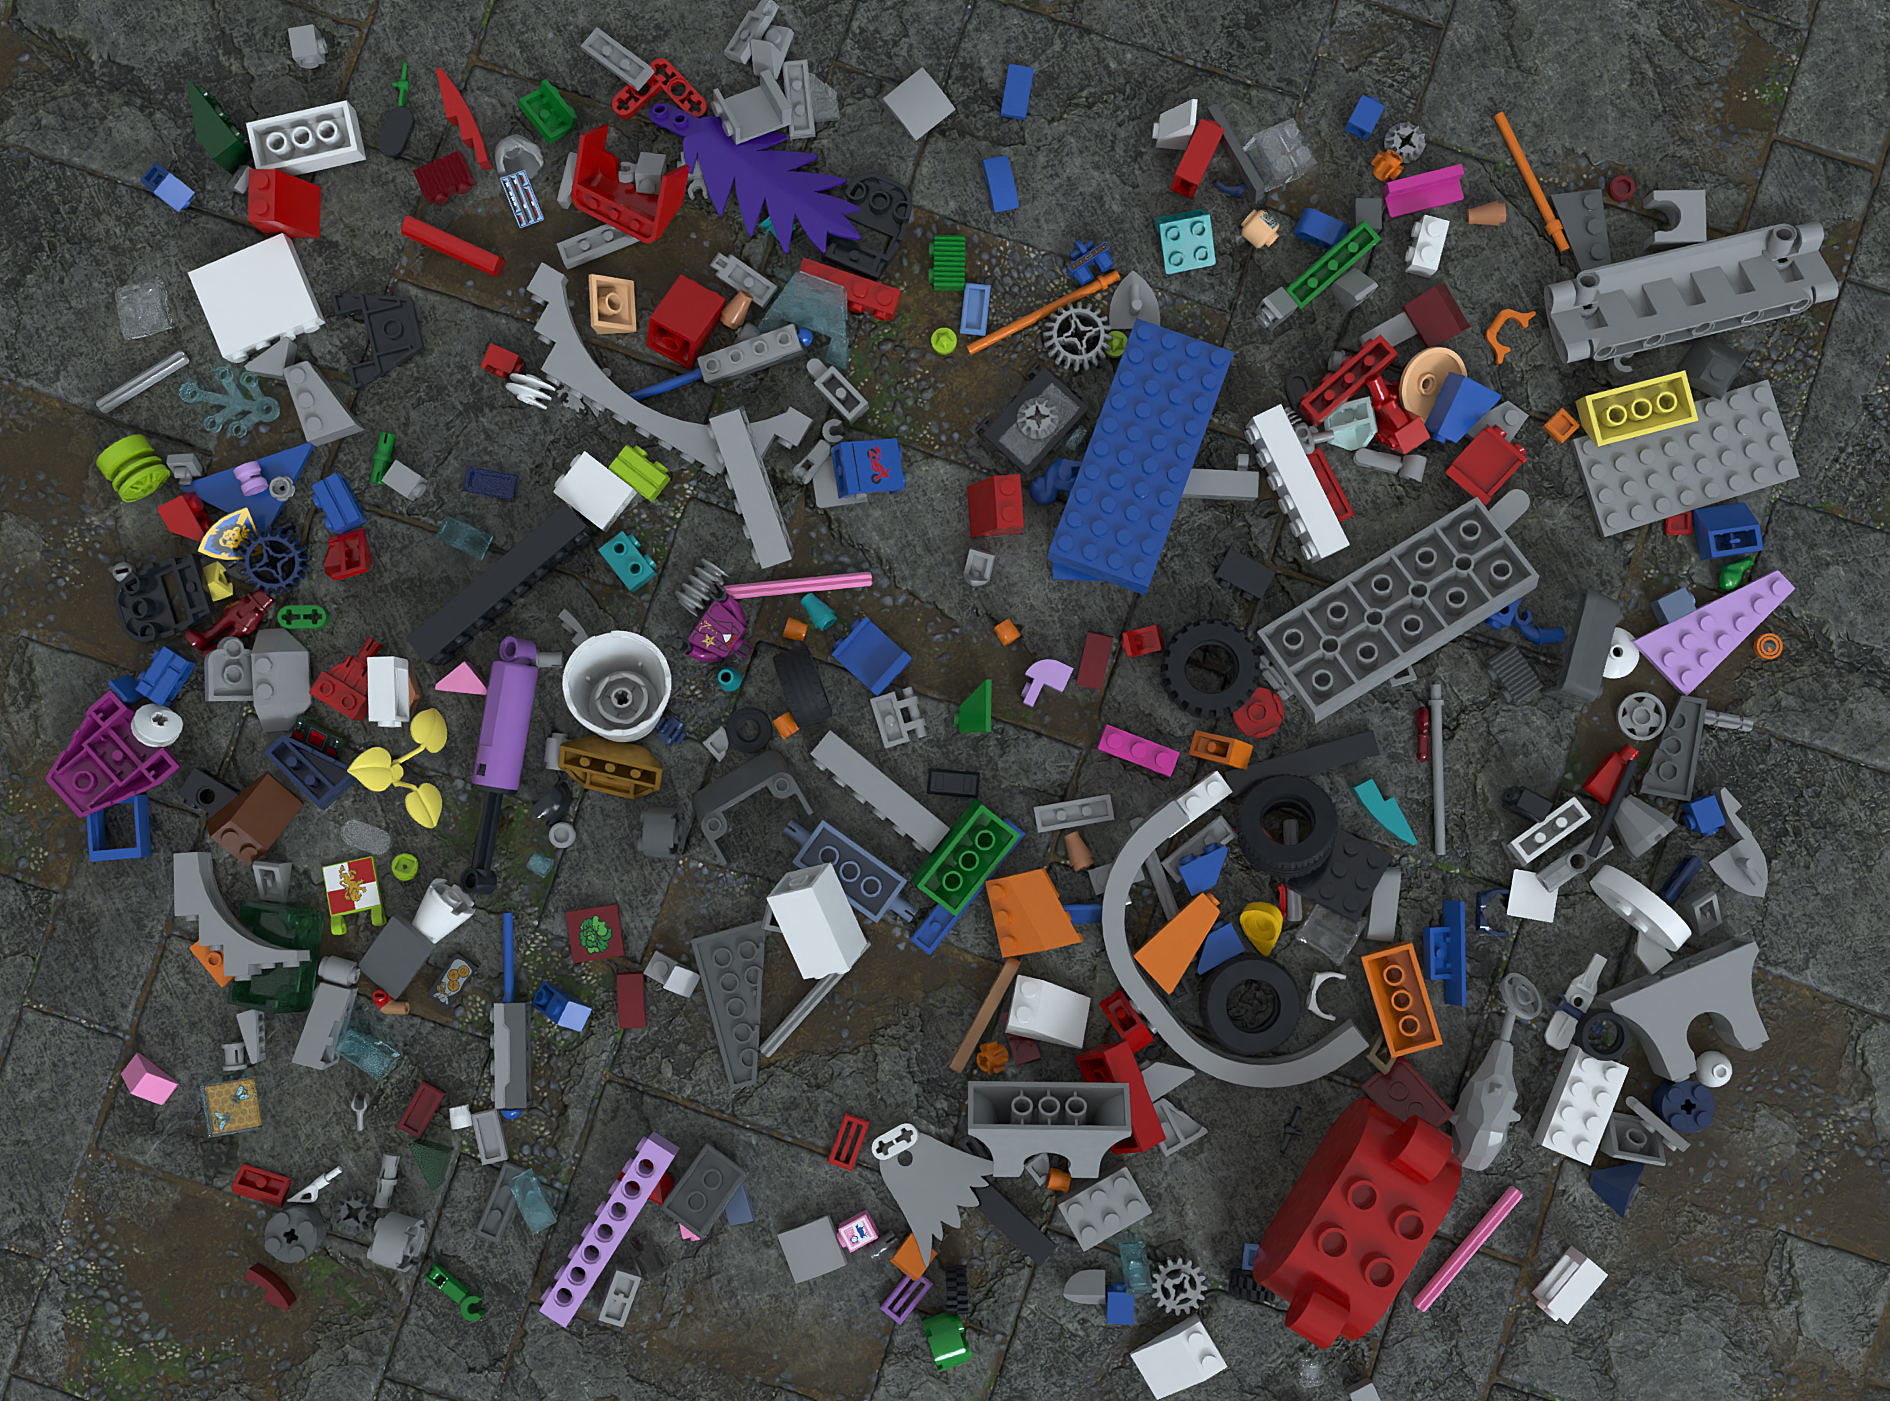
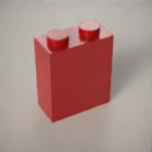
M1210 119L1200 120L1177 168L1169 190L1188 199H1193L1225 130L1221 128L1219 123Z

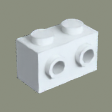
M1424 215L1419 222H1415L1411 237H1414L1412 247H1408L1405 261L1407 262L1405 272L1430 278L1437 271L1450 221Z

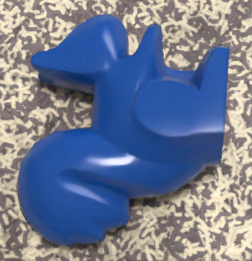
M1057 458L1048 467L1044 477L1038 476L1035 481H1032L1030 487L1032 500L1040 505H1049L1056 499L1058 491L1068 492L1069 498L1082 462Z

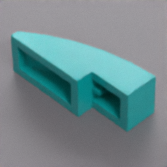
M1367 778L1349 788L1367 815L1382 829L1407 845L1418 843L1395 798L1386 797L1383 799L1372 778Z

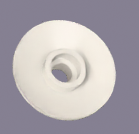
M1615 627L1603 677H1624L1638 663L1639 650L1631 642L1635 638L1624 629ZM1615 647L1620 650V655L1618 657H1615L1613 655V649Z

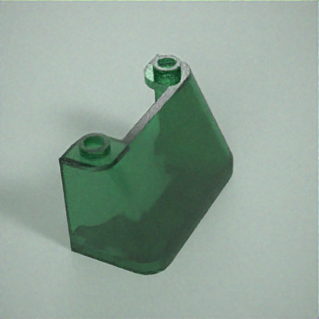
M241 900L240 920L244 925L253 926L252 933L255 936L276 946L288 949L310 950V961H299V967H283V962L275 963V968L262 969V974L251 975V980H233L228 990L227 1004L270 1014L306 1011L313 999L324 923L323 913L318 909L256 900Z

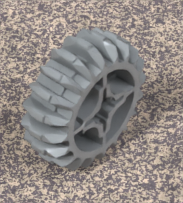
M1071 302L1067 303V311L1060 306L1057 310L1059 316L1052 313L1050 319L1053 322H1046L1045 328L1050 331L1044 332L1043 338L1050 340L1044 343V347L1053 348L1048 353L1049 357L1058 355L1055 360L1056 365H1059L1062 360L1065 361V370H1068L1070 364H1074L1073 369L1075 372H1078L1079 364H1082L1083 369L1087 371L1089 369V361L1096 367L1098 365L1097 358L1104 360L1106 355L1103 351H1109L1111 348L1109 344L1104 342V340L1111 341L1113 339L1112 335L1105 334L1112 329L1111 325H1103L1108 318L1107 316L1098 318L1101 310L1098 308L1094 313L1091 312L1092 304L1088 303L1086 309H1082V302L1077 303L1076 309H1073ZM1077 318L1089 321L1095 328L1092 326H1082ZM1069 320L1070 331L1063 334V337L1057 338L1058 328L1065 321ZM1075 329L1079 336H1082L1081 345L1077 338H1072ZM1094 336H1098V345L1087 354L1086 342L1092 340ZM1061 345L1073 347L1077 355L1066 352Z

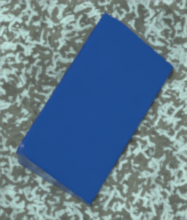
M1100 903L1061 904L1065 912H1069L1072 924L1101 922L1102 905Z

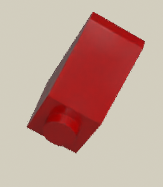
M1118 990L1099 1003L1123 1041L1128 1040L1133 1054L1154 1040L1121 990Z

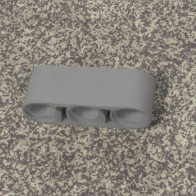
M1387 867L1366 906L1364 939L1390 943L1393 941L1401 883L1400 868Z

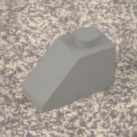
M1353 268L1349 272L1347 270L1334 280L1335 282L1329 289L1348 313L1368 299L1378 287V284L1357 268Z
M1147 1058L1137 1064L1143 1074L1144 1083L1152 1102L1196 1075L1190 1066L1155 1058L1151 1061Z

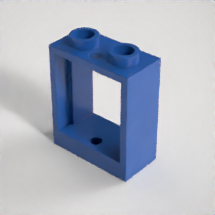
M137 794L116 803H134L137 843L135 848L106 850L104 810L102 809L86 816L90 862L152 856L148 795Z

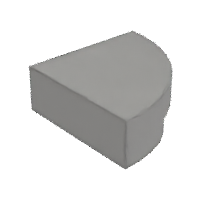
M723 726L719 727L703 742L719 762L725 758L729 748V741Z
M1038 1153L1024 1163V1167L1039 1186L1045 1182L1049 1172L1050 1163L1047 1153Z

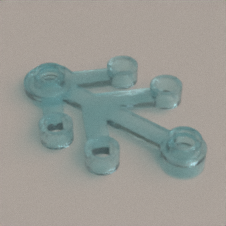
M225 366L218 367L214 375L217 380L222 382L230 396L203 391L199 385L193 382H186L179 389L180 398L189 404L204 401L228 406L214 416H208L204 419V428L213 433L221 429L222 423L243 410L252 411V413L239 422H231L228 426L229 433L237 438L243 437L247 429L258 421L272 422L280 414V405L277 400L263 394L257 385L258 379L256 375L249 371L243 372L239 377V381L249 389L255 401L244 398L232 379V371ZM226 370L227 376L221 379V372ZM247 376L252 377V381L249 384L245 383ZM196 390V396L190 398L191 391ZM271 406V412L265 414V407ZM212 420L216 421L214 428L209 427V423ZM240 425V432L235 434V426Z

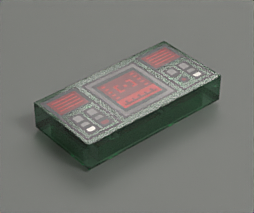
M301 713L296 718L290 738L337 760L341 756L347 736Z

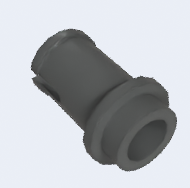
M892 1229L876 1241L869 1242L870 1245L866 1247L873 1261L877 1258L881 1260L883 1254L900 1245L898 1238L887 1243L889 1239L896 1236Z

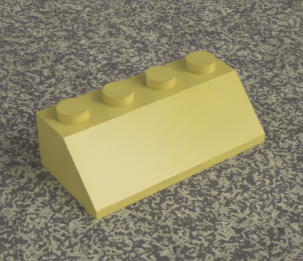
M1685 370L1588 395L1575 401L1581 425L1596 447L1698 421Z

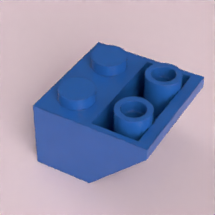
M1745 502L1692 510L1700 561L1750 554L1764 550L1760 525Z

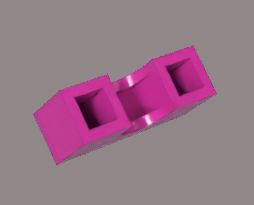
M1107 724L1104 725L1096 746V750L1130 761L1166 777H1171L1180 752Z

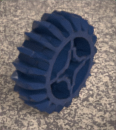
M267 525L265 534L262 528L258 527L256 529L258 537L250 532L247 534L250 542L242 540L240 543L246 550H238L237 555L245 559L237 560L236 564L237 566H246V568L240 570L239 574L241 576L250 575L245 581L246 584H250L253 580L257 582L254 590L258 591L262 585L265 586L264 594H269L270 588H274L275 595H279L281 586L288 593L291 590L289 583L294 587L299 586L300 583L296 577L302 580L305 579V573L300 570H309L310 566L302 561L309 560L310 555L301 554V552L307 549V545L297 546L301 537L297 536L292 540L290 538L293 533L291 529L284 535L281 534L282 526H278L276 533H273L272 526ZM269 540L284 543L290 549L277 550L272 543H269ZM261 543L264 558L253 564L252 551L255 546ZM270 555L280 558L277 565L265 562L268 561ZM294 556L295 569L286 577L283 562ZM269 570L278 579L266 578L257 571Z

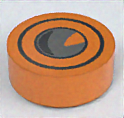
M1772 633L1758 636L1753 644L1755 654L1761 659L1776 658L1780 655L1783 648L1781 639Z

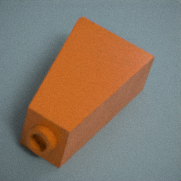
M1203 891L1196 894L1133 952V957L1168 994L1172 993L1220 914V910L1216 907L1220 902L1210 892L1206 895Z

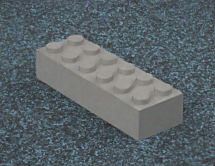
M742 405L713 415L709 418L710 423L707 424V429L711 439L717 440L719 447L716 450V454L720 464H725L727 474L725 479L728 488L735 491L736 499H734V505L738 515L743 514L745 524H742L746 538L752 539L753 549H751L755 563H760L762 569L791 560L795 551L744 406Z

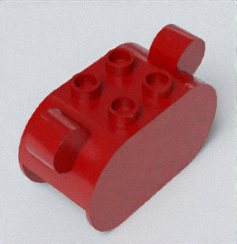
M1366 1097L1355 1100L1339 1115L1270 1223L1259 1245L1253 1264L1254 1280L1290 1303L1285 1317V1326L1324 1350L1335 1341L1338 1335L1348 1341L1361 1338L1381 1319L1443 1221L1456 1195L1461 1179L1462 1162L1459 1156L1451 1152L1453 1138L1418 1115H1412L1404 1122Z

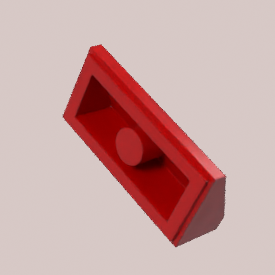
M242 1163L231 1185V1189L235 1194L283 1208L292 1178Z

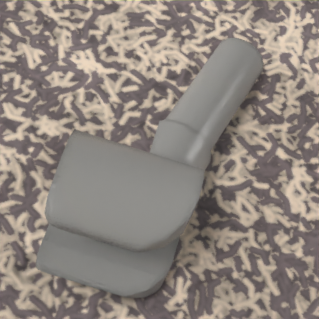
M355 1093L351 1103L352 1109L356 1111L358 1131L364 1129L363 1114L370 1098L368 1093L365 1094L364 1101L358 1100L356 1097L357 1093Z

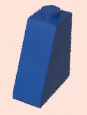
M1449 372L1424 424L1427 431L1432 433L1430 438L1443 444L1446 440L1457 443L1500 400L1501 394L1466 376Z

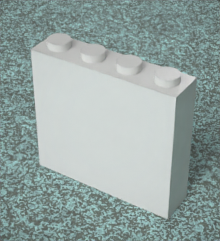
M284 233L188 272L222 357L230 362H243L249 358V355L256 352L263 353L286 336L294 340L296 335L303 332H314L320 328V325L326 323L292 240Z

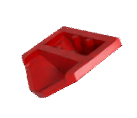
M363 528L329 538V547L324 559V570L327 576L336 581L368 572L373 559Z

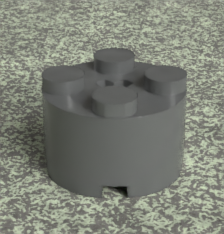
M651 805L648 810H642L640 822L643 825V834L638 839V851L644 852L646 857L679 860L681 855L677 853L679 849H684L687 836V820L682 819L681 813L686 814L685 809Z
M306 1203L291 1205L277 1213L268 1222L265 1229V1249L280 1261L287 1263L299 1262L322 1245L327 1232L326 1223L316 1207Z

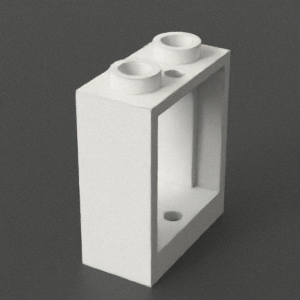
M394 656L367 657L369 721L378 722V727H401V722H410L408 659Z
M1570 1246L1532 1292L1539 1299L1535 1304L1555 1321L1561 1318L1568 1324L1608 1274L1584 1254Z

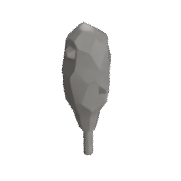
M1506 1009L1499 1039L1493 1041L1481 1065L1462 1091L1459 1102L1454 1110V1116L1448 1120L1452 1123L1454 1153L1461 1159L1462 1167L1476 1171H1482L1490 1165L1507 1141L1509 1123L1520 1121L1521 1118L1513 1110L1518 1094L1512 1074L1513 1045L1509 1042L1516 1015L1511 1014L1508 1009Z

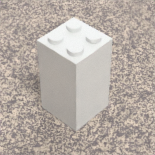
M831 862L786 873L767 896V901L803 979L813 977L820 979L832 973L844 974L852 968L851 966L861 955V951L867 942Z

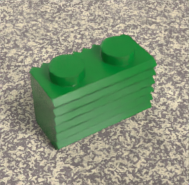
M935 235L934 242H929V258H934V268H929V283H934V291L963 292L965 283V235Z

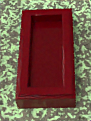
M423 1080L397 1127L417 1139L422 1138L446 1091Z

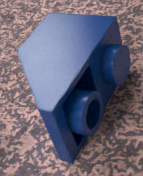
M1217 842L1205 846L1203 848L1204 852L1197 856L1191 853L1179 859L1180 864L1175 867L1189 895L1194 896L1216 885L1228 851L1226 845H1218Z
M546 981L542 982L532 1002V1005L555 1024L581 1032L592 1011V1008L580 998Z

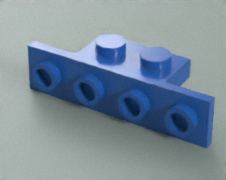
M1443 900V926L1423 927L1424 979H1444L1445 1004L1466 1006L1467 994L1464 901Z

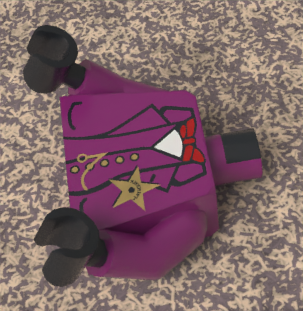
M715 583L720 588V592L713 595L708 591L714 602L688 640L680 636L676 637L682 640V647L677 649L672 646V649L702 662H718L722 658L728 659L733 651L746 659L754 646L742 639L747 632V629L744 627L746 624L745 615L740 604L726 593L725 588L721 584Z

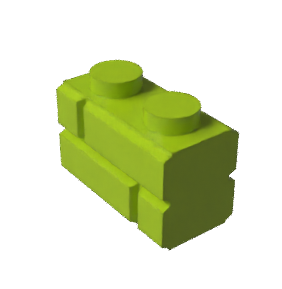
M627 444L608 469L652 503L671 479L666 475L668 469L658 461H655L654 464L646 459L648 454L637 445L632 448Z

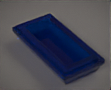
M467 466L462 491L513 501L518 475Z

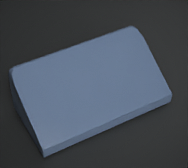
M745 1181L725 1208L729 1225L754 1221L755 1216Z

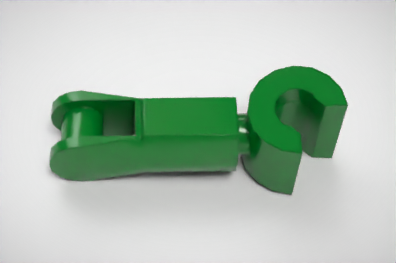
M433 1263V1269L430 1273H426L424 1278L459 1305L462 1302L461 1314L464 1319L476 1321L487 1313L484 1309L476 1310L473 1307V1303H478L485 1296L484 1294L474 1293L469 1295L470 1289L457 1280L441 1264ZM440 1275L446 1278L444 1283L438 1280Z

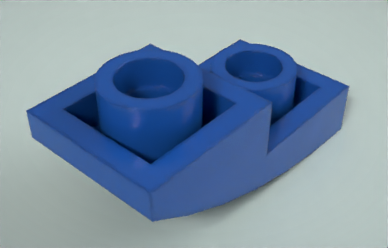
M1003 155L983 159L985 184L989 188L992 212L996 213L1019 208L1008 156Z

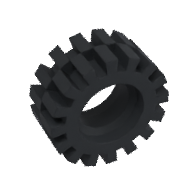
M967 1265L946 1266L947 1315L968 1314Z
M1242 1268L1230 1270L1228 1293L1230 1295H1234L1237 1298L1241 1297L1244 1300L1250 1299V1301L1271 1302L1275 1300L1276 1294L1254 1280L1253 1271L1242 1270Z

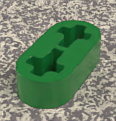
M317 605L284 606L280 609L277 616L281 626L293 630L322 629L330 621L327 609ZM316 610L318 614H322V619H319L317 624L316 621L307 619V615H315ZM290 611L294 615H300V619H294L291 623L285 618L290 615Z

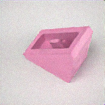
M465 661L435 686V690L486 695L488 684L474 666Z
M139 1052L136 1053L121 1073L131 1094L160 1105L167 1101L179 1085L177 1081Z

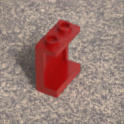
M1486 424L1444 470L1447 475L1474 498L1478 497L1484 506L1517 468L1528 460L1524 456L1527 451L1516 441L1511 445L1505 440L1504 437L1507 433L1496 424L1493 427Z

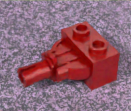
M1373 373L1365 379L1373 396L1371 406L1375 409L1378 431L1374 437L1380 444H1385L1391 450H1396L1405 455L1430 438L1421 416L1397 405L1395 401L1396 395L1387 390L1380 374Z
M368 636L357 656L348 655L343 663L334 666L329 672L322 671L309 693L350 719L362 721L369 710L367 657H375L383 644L376 642L375 639Z

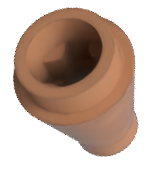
M1495 200L1467 209L1468 224L1499 226L1500 223H1505V202Z
M740 289L738 294L721 310L720 320L726 326L738 329L744 323L753 296L749 292Z
M1078 831L1064 836L1070 867H1073L1075 872L1092 866L1094 864L1092 859L1094 856L1080 837Z

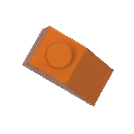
M1195 730L1188 755L1247 770L1253 745L1237 739Z

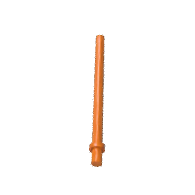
M1114 270L1105 276L1099 275L1096 277L1097 280L967 345L966 348L969 354L972 355L1055 313L1060 306L1064 308L1067 306V303H1074L1100 289H1107L1108 285L1120 279L1117 270Z

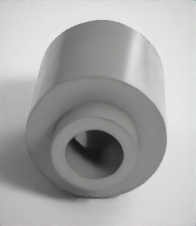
M552 733V738L547 737L544 756L546 769L561 770L558 767L560 745L563 742L571 741L568 740V734Z
M332 955L331 957L325 956L322 959L318 975L323 977L325 981L350 987L352 983L355 984L358 981L360 969L357 968V962Z

